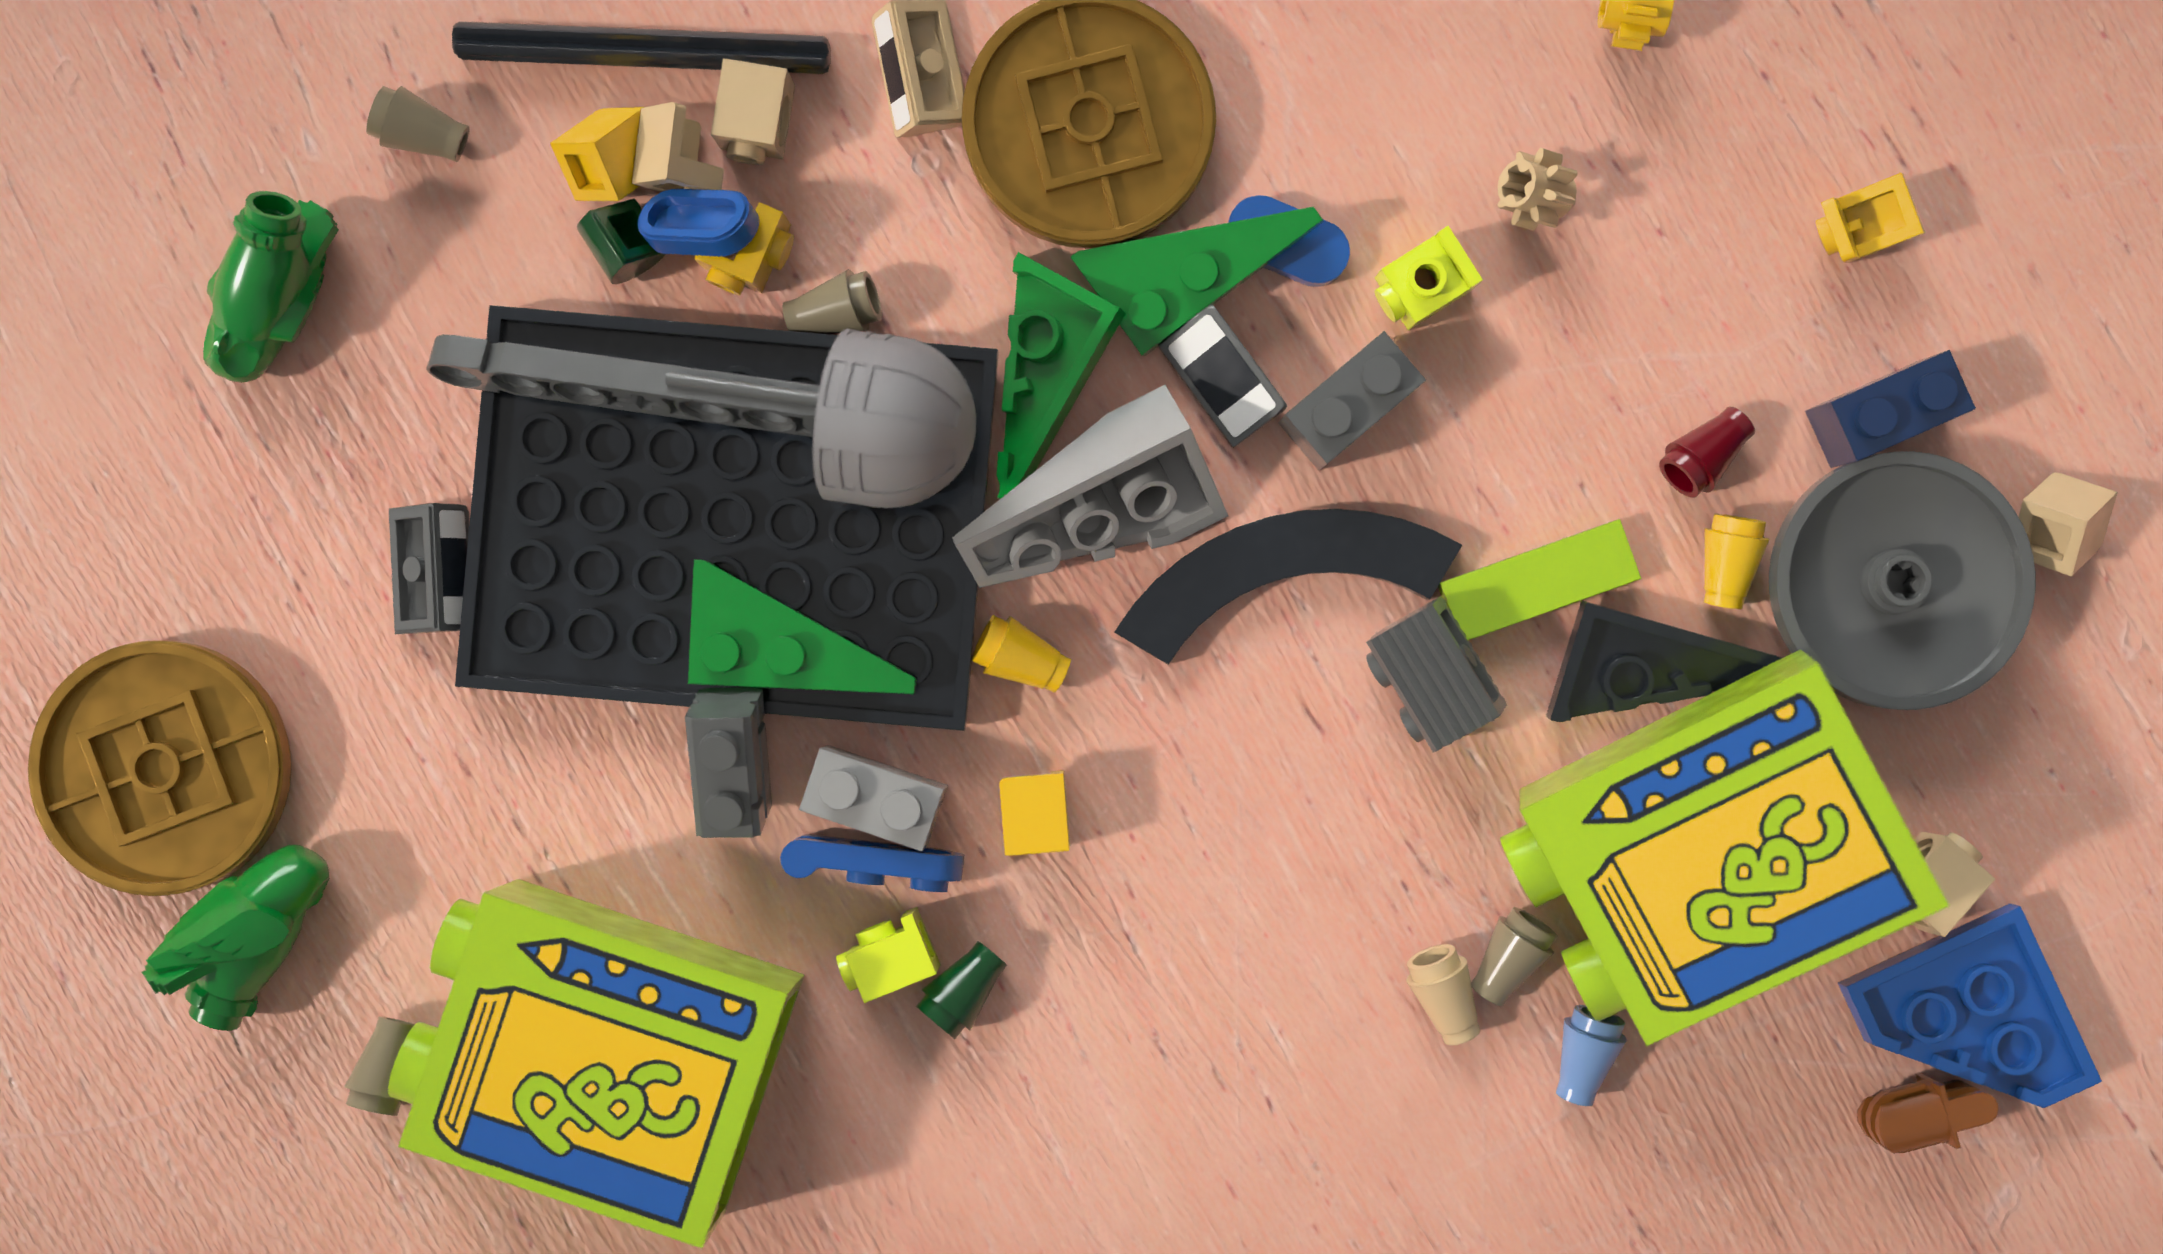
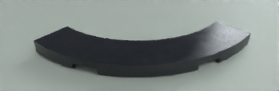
M1344 509L1302 510L1270 516L1236 527L1207 541L1182 557L1158 577L1139 597L1114 633L1169 665L1180 647L1193 632L1223 606L1260 586L1281 579L1307 574L1342 573L1382 580L1404 588L1426 600H1430L1461 549L1462 544L1435 530L1416 523L1369 511Z

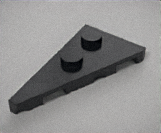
M1581 600L1546 717L1556 722L1570 721L1571 717L1610 710L1620 712L1635 709L1639 705L1657 702L1664 704L1707 696L1783 657Z

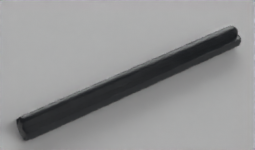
M458 22L454 24L452 30L453 52L462 60L721 70L723 58L786 68L789 73L809 74L827 73L831 62V48L828 39L824 36L485 22Z

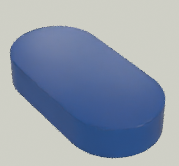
M666 190L651 198L643 207L638 218L639 232L655 251L663 254L728 256L747 246L756 235L759 227V216L748 199L742 193L732 190Z
M1251 196L1236 205L1229 217L1228 223L1297 210L1298 208L1268 196ZM1323 219L1324 222L1263 268L1306 286H1325L1335 281L1346 268L1350 256L1349 242L1338 226Z

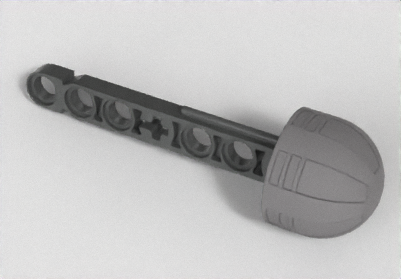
M845 329L836 338L829 353L820 386L503 342L491 344L487 339L446 334L435 338L426 368L433 377L445 383L463 388L500 393L501 390L518 396L813 437L814 474L821 497L824 500L871 507L897 508L921 502L942 490L957 477L965 466L971 453L976 433V412L971 391L961 372L944 354L934 347L915 339L899 337L893 334H877L870 331L862 332L855 329Z

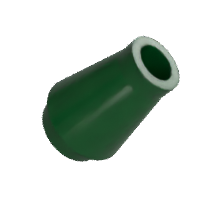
M978 941L967 954L922 989L926 995L916 1007L951 1037L956 1039L965 1027L971 1030L997 978L1006 968L1007 964Z

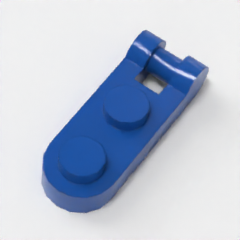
M811 834L802 835L788 843L783 848L780 856L781 866L784 871L795 878H805L819 868L847 871L846 881L866 885H884L885 875L910 878L909 888L928 892H948L949 881L962 880L964 854L950 850L926 847L923 851H919L900 844Z

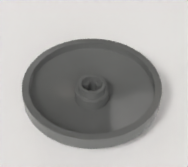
M1897 451L1869 456L1857 462L1842 465L1811 485L1797 500L1783 521L1775 539L1769 567L1771 608L1778 630L1790 653L1792 654L1801 649L1818 662L1834 693L1859 704L1894 710H1917L1944 705L1965 697L1993 678L2014 654L2025 634L2034 606L2036 590L2035 565L2029 538L2018 515L2006 498L1988 480L1965 465L1938 455L1914 451Z

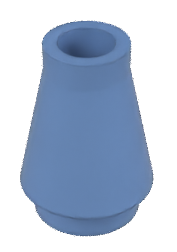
M1576 1005L1572 1017L1564 1019L1560 1078L1556 1089V1094L1559 1097L1581 1106H1592L1594 1104L1600 1086L1627 1041L1626 1037L1622 1034L1625 1026V1021L1614 1014L1597 1022L1586 1005Z

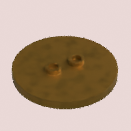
M1040 0L1024 8L999 27L980 51L966 83L962 106V130L966 153L972 171L988 199L1007 219L1025 232L1039 239L1072 248L1090 249L1133 241L1151 233L1166 223L1185 205L1198 187L1211 156L1216 129V105L1213 87L1199 53L1187 36L1171 20L1138 0Z
M141 641L125 644L96 655L80 665L56 688L44 706L33 732L28 759V782L33 806L44 832L58 852L74 868L88 878L117 891L144 896H168L193 891L212 885L239 870L258 853L272 835L284 810L291 779V752L288 736L279 711L267 691L245 668L232 659L200 645L177 641Z

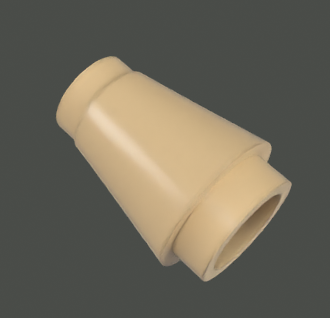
M1450 944L1433 946L1412 956L1407 962L1410 974L1406 982L1438 1032L1442 1035L1444 1043L1447 1045H1459L1474 1039L1480 1033V1027L1477 1022L1478 1018L1467 959L1459 956L1455 947Z

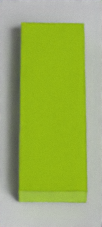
M1618 519L1442 581L1438 588L1447 607L1452 611L1453 617L1458 621L1460 629L1465 633L1467 640H1471L1641 579L1621 520Z

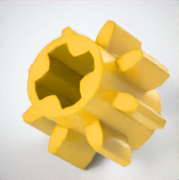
M1600 0L1597 19L1598 28L1610 29L1609 33L1613 34L1612 47L1642 51L1644 43H1649L1650 36L1663 37L1666 34L1673 12L1674 0Z

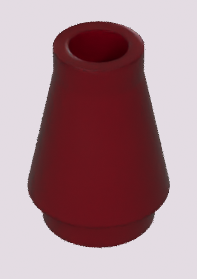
M1727 407L1717 417L1666 446V455L1659 462L1663 476L1673 488L1690 498L1697 497L1701 492L1713 491L1743 445L1755 434L1754 425L1742 411L1735 407Z

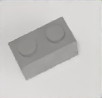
M828 745L819 748L799 810L923 851L929 843L948 785Z

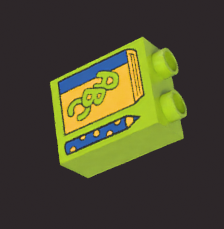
M1801 649L1520 788V812L1527 824L1500 837V842L1507 859L1532 904L1538 907L1565 894L1587 934V939L1562 950L1561 954L1568 972L1593 1018L1599 1022L1627 1009L1646 1046L1950 906L1820 665Z
M520 879L483 892L480 904L458 899L448 911L440 927L430 960L431 973L454 980L439 1026L435 1027L423 1022H417L412 1027L398 1052L389 1079L388 1095L412 1104L398 1147L703 1248L725 1215L805 974Z

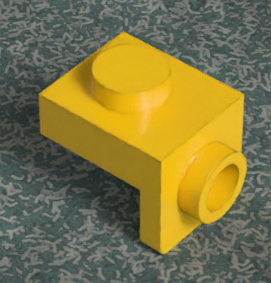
M1903 173L1896 174L1842 197H1833L1821 202L1825 217L1815 220L1827 254L1832 255L1839 252L1842 261L1845 263L1856 261L1925 234Z
M761 202L758 203L755 210L759 216L757 233L747 246L737 252L734 261L723 256L695 255L694 258L703 269L709 271L705 279L707 282L738 296H741L744 287L762 294L772 269L781 270L784 267L794 242V235L788 233L791 223L784 213Z

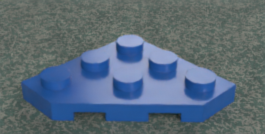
M2009 903L1951 930L1945 937L1938 936L1838 982L1864 1041L1874 1046L1906 1056L2042 1108L2053 1105L2102 1082L2021 906Z

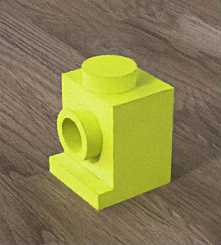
M1448 225L1430 239L1382 268L1375 277L1380 287L1375 289L1374 292L1388 318L1392 322L1401 319L1409 331L1472 291L1483 279ZM1423 268L1428 269L1436 281L1435 288L1426 290L1419 287L1415 281V272Z
M917 907L904 912L900 918L903 926L895 929L890 919L856 933L859 944L852 946L849 951L836 956L837 965L847 989L850 992L859 989L864 1003L937 974L940 962Z

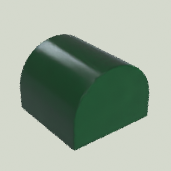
M635 198L590 210L577 225L578 232L612 284L624 283L641 275L666 255L655 251L639 232L638 218L642 208Z

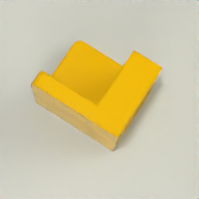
M644 107L599 109L550 143L575 201H620L639 187L632 184L640 112L641 108Z
M1064 770L1051 771V774L1002 778L999 782L1005 856L1070 851Z

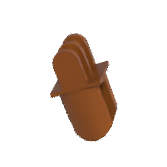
M1915 1073L1917 1082L1884 1090L1877 1095L1867 1097L1857 1109V1122L1863 1133L1876 1144L1894 1154L1906 1153L1940 1143H1946L1955 1149H1959L1961 1146L1957 1132L1986 1125L1997 1117L1999 1111L1996 1099L1989 1093L1983 1092L1961 1080L1940 1083L1921 1073Z

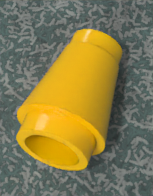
M1714 514L1712 527L1704 528V590H1706L1704 603L1724 608L1743 609L1744 599L1747 597L1770 540L1764 537L1766 522L1740 516Z
M995 615L991 616L983 629L971 659L973 662L984 666V674L1041 689L1045 688L1054 693L1061 686L1071 663V658L1060 654V651L1012 616L1004 620Z

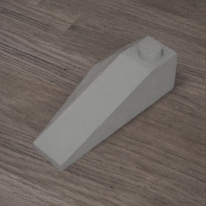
M1163 385L1107 413L952 538L979 588L1052 572L1059 565L1060 561L1091 554L1096 562L1114 558L1115 549L1142 542H1148L1151 549L1171 545L1228 517V514L1189 424L1166 385Z

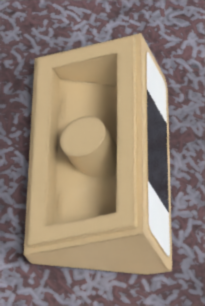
M946 0L889 1L873 14L872 27L895 136L898 138L911 137L962 126V106L965 91Z

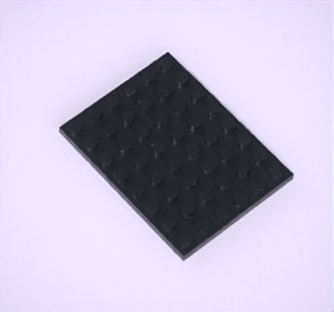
M489 305L486 339L491 344L503 342L820 386L829 353L838 335ZM926 343L952 361L966 380L975 405V439L965 466L952 482L921 502L897 508H880L824 500L819 494L815 480L813 437L518 396L501 390L500 393L482 390L455 687L690 707L693 704L699 689L745 687L688 684L694 560H706L748 585L770 595L791 609L840 634L843 638L899 667L904 672L915 677L917 681L916 694L757 687L763 689L765 714L965 731L978 584L958 551L952 537L985 512L999 356L998 349Z

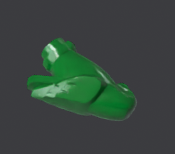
M258 191L247 196L245 207L240 211L239 215L234 217L233 224L237 233L230 243L219 268L210 278L206 291L213 303V312L205 336L203 359L205 364L216 375L232 382L254 381L262 376L273 363L284 342L296 341L307 321L324 279L322 272L326 262L325 252L339 231L336 227L338 224L332 219L334 216L327 209L311 200L308 203L301 200L296 202L289 196L272 191Z
M287 845L262 858L248 868L241 876H232L221 881L179 918V922L165 935V940L146 960L148 964L145 965V970L142 971V974L156 994L161 992L163 995H171L188 985L185 998L191 1004L188 1013L192 1019L212 1029L223 1031L238 1029L243 1017H252L258 1004L256 994L278 970L291 951L300 933L305 912L321 900L330 879L327 862L309 848L301 845Z

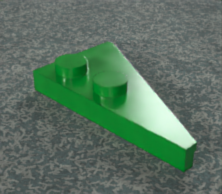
M1308 207L1080 250L1073 254L1071 259L1099 297L1118 306L1126 313L1119 325L1140 354L1146 356L1210 304L1214 305L1324 221L1314 207Z
M1019 252L1013 260V273L1017 275L1014 315H1009L1008 337L1011 342V350L1005 360L1001 410L1006 413L1003 452H998L996 476L1000 485L997 497L1000 499L1037 470L1126 314L1118 306Z
M694 560L688 684L916 694V678L899 667L843 638L840 634L806 615L791 609L763 591L748 585L711 562Z

